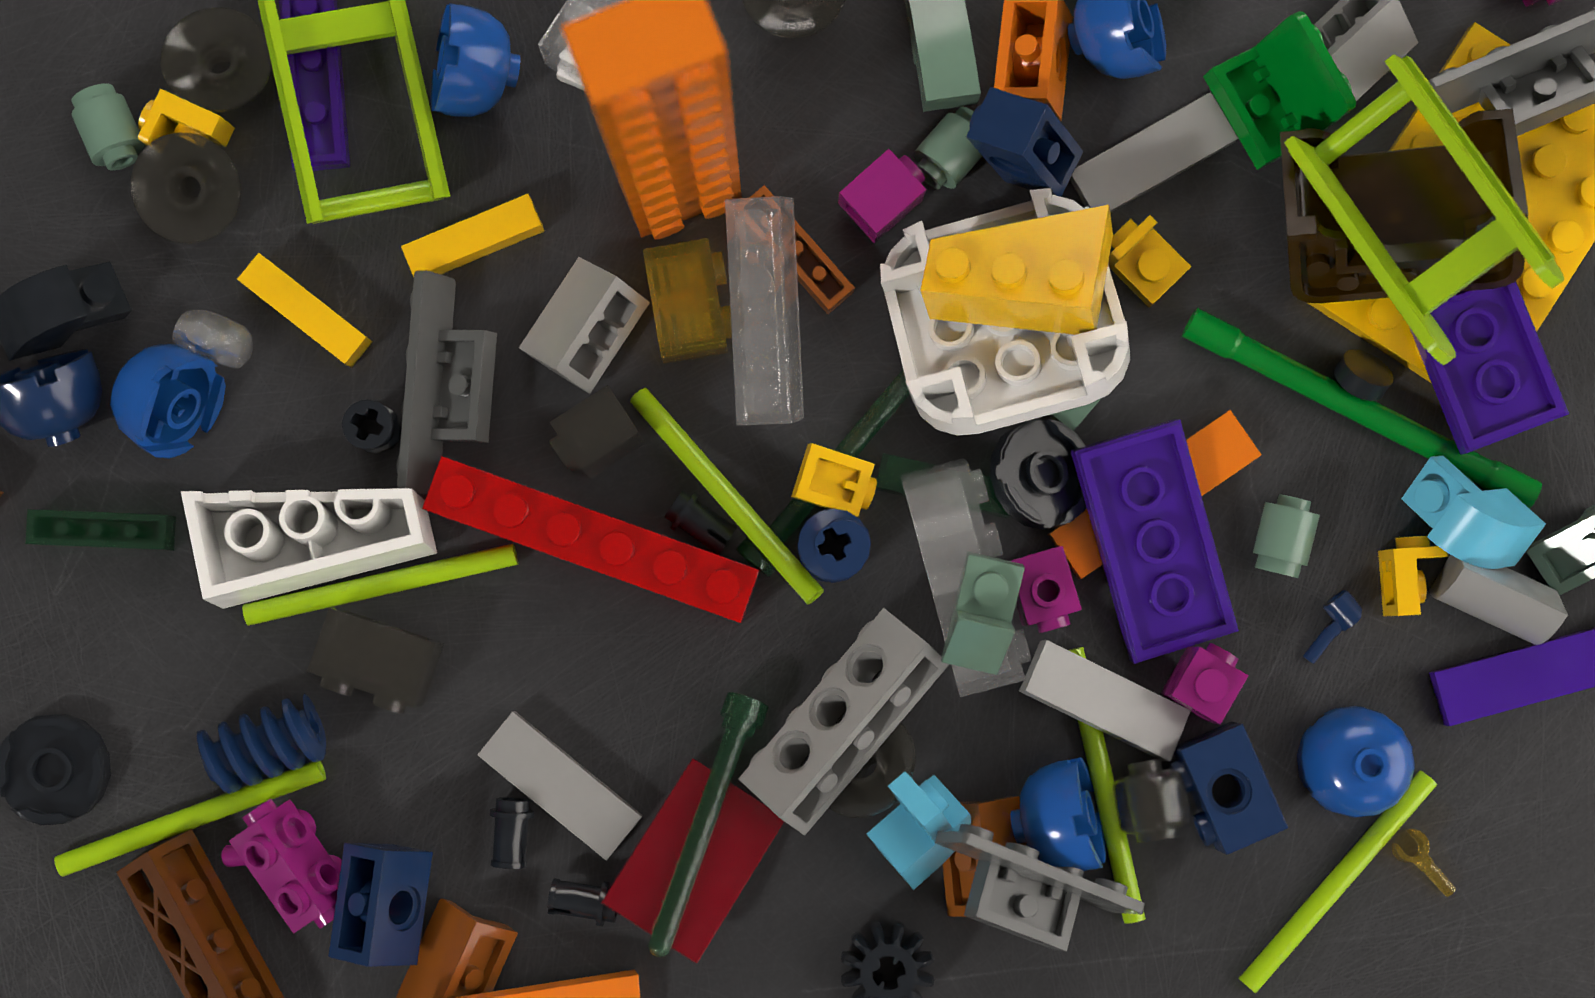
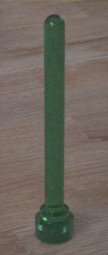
M904 369L901 370L834 451L857 458L910 395L905 382ZM793 498L769 528L784 544L816 505ZM746 536L736 548V551L756 569L760 570L761 573L770 578L776 568Z
M728 692L723 703L720 715L724 717L721 727L726 730L649 941V951L655 957H664L671 950L746 738H752L755 729H762L769 707L751 697Z

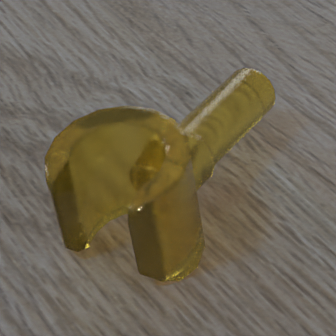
M1416 829L1407 830L1416 839L1419 846L1418 852L1412 857L1406 855L1397 843H1392V853L1395 858L1401 862L1414 863L1446 897L1456 891V887L1428 855L1430 844L1424 833Z

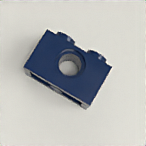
M990 87L983 103L973 112L969 132L966 136L1005 182L1029 190L1051 188L1052 195L1060 197L1083 154L1081 147L1047 104Z
M1229 722L1176 746L1174 756L1177 761L1170 764V769L1182 794L1185 795L1191 792L1199 813L1192 815V819L1205 846L1213 844L1215 850L1228 855L1288 829L1243 724ZM1229 774L1236 784L1235 795L1228 803L1218 805L1212 796L1213 783L1218 777Z
M344 843L328 957L367 967L417 965L433 852L394 844Z

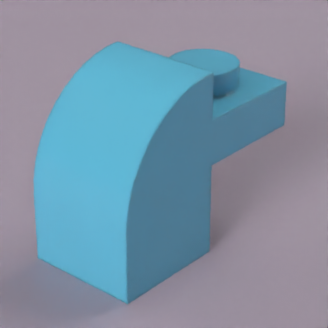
M1443 455L1429 458L1401 498L1432 528L1427 537L1433 543L1457 559L1486 569L1515 566L1546 525L1507 488L1480 490Z
M904 771L888 785L900 805L873 827L867 835L914 890L955 852L935 843L937 832L959 831L960 824L971 825V815L935 775L928 780L926 779L918 786L907 772Z

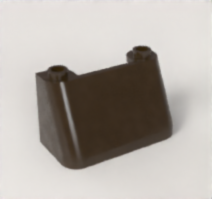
M1513 108L1477 111L1463 118L1459 122L1460 126L1528 219L1529 214ZM1315 128L1280 132L1290 289L1293 296L1307 303L1389 298L1284 144L1293 135L1316 147L1331 134ZM1445 146L1342 155L1328 165L1409 283L1496 219ZM1517 249L1460 292L1495 289L1514 283L1523 273L1524 256Z

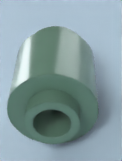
M111 84L93 85L76 93L71 100L74 106L71 116L91 162L96 166H106L108 170H120L134 164L139 158L137 154L144 148L145 144L138 140L140 131L125 97L122 94L116 93L114 86Z
M962 106L955 113H947L913 152L914 158L918 163L917 166L925 176L924 181L935 189H940L942 186L954 189L982 157L980 152L966 138L974 112L967 107Z
M1279 494L1276 504L1265 502L1253 553L1258 554L1255 568L1299 578L1301 566H1308L1320 518L1319 514L1309 512L1311 501Z

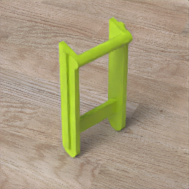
M257 0L307 224L342 219L450 197L406 1L387 0L380 3L279 20L275 0ZM395 36L428 180L319 200L287 55Z
M1393 54L1384 62L1398 82L1316 147L1293 135L1284 144L1424 349L1439 363L1446 365L1456 357V353L1451 342L1431 315L1433 310L1517 249H1519L1539 278L1549 287L1554 288L1564 281V276L1554 261L1555 257L1414 60L1407 55L1401 59ZM1412 100L1496 219L1409 283L1328 165Z

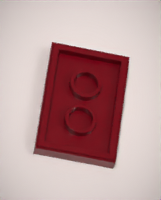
M691 759L600 903L697 964L785 821L754 797L695 759Z

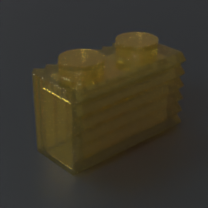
M708 238L643 249L663 363L728 353L726 339L736 338L731 305L720 307L717 285L727 284L722 251L711 253Z

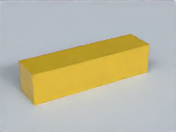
M525 194L402 245L401 248L413 277L415 271L427 270L441 275L542 233L545 230L529 194Z
M260 253L255 256L237 279L351 368L373 342Z

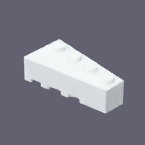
M412 488L338 489V492L286 490V492L255 493L252 490L229 491V493H203L202 491H181L202 598L223 609L437 554L428 511L422 509L425 500Z

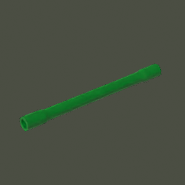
M1198 307L1192 313L1183 330V338L1223 358L1233 359L1427 459L1432 456L1443 455L1469 480L1478 484L1484 491L1507 488L1529 509L1533 506L1541 492L1542 482L1500 461L1490 460L1475 451L1460 455L1455 441L1376 401H1366L1351 395L1337 381L1248 337L1239 328Z

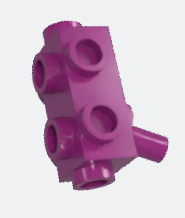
M270 798L242 818L248 827L229 840L231 845H226L223 848L221 854L222 862L226 867L247 866L293 934L313 920L318 928L321 929L334 920L342 860L335 855L327 853L315 835L316 824L308 812L297 809L290 799L277 807Z

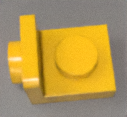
M160 89L156 99L150 100L141 112L138 122L140 129L138 140L160 153L165 151L173 132L177 136L205 148L208 140L226 147L235 127L220 115Z
M1151 215L1139 226L1130 219L1113 235L1111 246L1114 250L1110 253L1108 262L1109 268L1149 308L1191 268L1153 228L1158 222Z
M810 443L807 445L791 497L827 509L845 510L858 517L861 508L865 510L869 508L875 494L877 479L871 477L875 464Z
M1427 536L1395 538L1396 549L1378 551L1383 616L1421 615L1420 603H1424L1426 600L1427 586L1423 571L1417 570V559L1449 557L1448 553L1438 546H1430V539Z

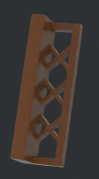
M192 829L147 851L116 872L185 998H284ZM143 870L154 889V894L150 891L140 871ZM171 925L175 927L179 937L181 938V943L177 940L176 936L174 935L171 929ZM198 974L204 980L208 988V992L204 990L200 980L198 979Z

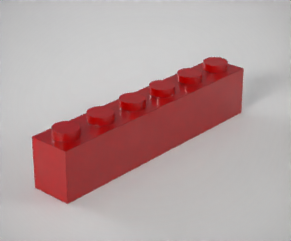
M441 456L422 507L426 511L739 623L743 621L760 574V570L443 456Z

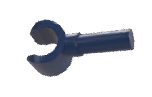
M1346 590L1338 592L1323 605L1324 610L1333 621L1324 627L1323 631L1303 655L1312 664H1315L1341 631L1347 630L1361 619V606L1351 593Z

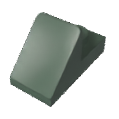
M1595 505L1586 508L1578 520L1532 543L1526 550L1548 586L1557 590L1559 596L1595 578Z
M967 552L942 654V663L995 675L998 674L1015 632L1011 622L1025 569L1023 564Z

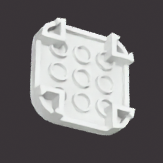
M1051 188L1029 190L1031 201L928 230H925L923 221L903 229L905 236L890 251L885 264H880L881 285L885 293L906 377L905 382L920 416L935 429L957 436L984 433L1090 404L1109 395L1123 380L1130 362L1127 321H1125L1109 265L1107 267L1097 329L1077 335L929 319L920 291L931 239L1088 209L1089 206L1083 208L1074 200L1052 195Z

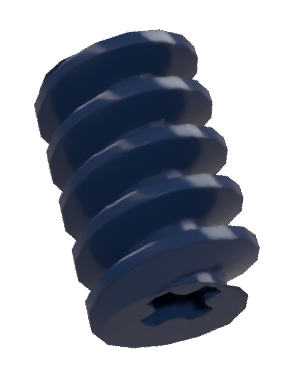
M833 508L819 511L807 520L800 531L797 550L800 563L813 577L819 581L836 583L848 580L862 569L869 557L871 541L868 529L858 517L848 511ZM831 533L835 540L845 538L848 545L841 552L842 560L836 561L832 554L823 556L820 554L818 549L825 542L824 534Z
M305 693L303 695V709L300 711L296 709L289 698L282 700L281 718L277 719L268 706L260 708L261 725L255 726L247 714L239 716L240 733L234 734L226 722L219 723V740L216 742L211 739L205 730L197 731L196 737L199 754L211 781L226 793L231 794L240 791L242 781L249 786L261 783L263 772L270 778L281 776L284 771V764L291 770L302 768L305 763V756L314 763L324 760L326 755L325 731L314 704Z

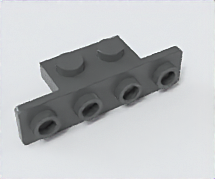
M1595 7L1586 14L1560 25L1547 26L1536 35L1508 47L1501 46L1495 48L1486 56L1463 66L1448 68L1430 79L1429 83L1451 113L1477 102L1480 103L1485 111L1513 108L1517 136L1595 104V62L1589 56L1595 53Z
M427 270L415 271L413 291L410 296L411 320L409 344L406 349L405 393L401 406L400 454L397 459V489L412 488L417 494L422 495L428 494L442 456L443 442L489 443L497 333L487 330H452L456 281L453 278Z
M960 824L959 831L937 832L936 844L978 860L964 916L1052 950L1067 951L1079 901L1112 913L1143 915L1145 903L1126 896L1127 886L1101 878H1095V881L1091 882L1082 878L1084 871L1081 869L1054 867L1039 861V851L1034 848L1007 842L1004 847L992 842L993 832L969 824Z

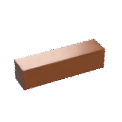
M765 185L738 207L742 218L828 315L854 293L855 287Z

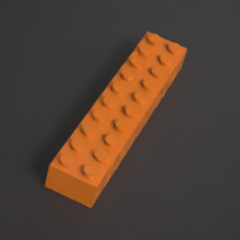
M624 0L562 25L561 29L641 238L652 234L654 239H662L682 230L685 227L683 224L684 220L702 213L705 219H710L732 210L735 207L734 200L741 198L742 193L727 50L706 0Z

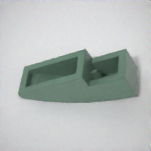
M905 0L914 64L917 66L923 112L976 105L980 98L981 90L965 0Z

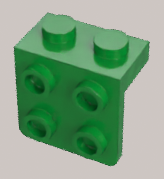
M1298 11L1288 16L1255 47L1211 68L1203 76L1257 170L1281 158L1280 132L1306 128L1325 131L1356 107V99L1352 93L1349 80L1339 71L1324 45L1320 30L1311 23L1303 11Z

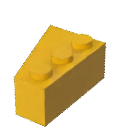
M1109 204L931 239L920 290L929 319L1073 335L1097 329L1113 239Z

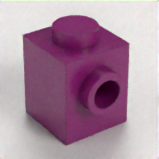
M888 149L839 192L838 204L875 244L923 201L926 188L921 183L925 180V176L909 157L903 155L898 159Z
M1063 545L1011 560L1012 562L1023 564L1025 567L1016 602L1022 626L1036 624L1038 632L1043 633L1070 625L1071 622L1068 614L1080 611L1082 608Z
M1209 643L1206 650L1201 647H1187L1160 694L1176 704L1191 710L1193 714L1205 721L1221 725L1249 675L1235 668L1239 661L1236 656L1215 644Z

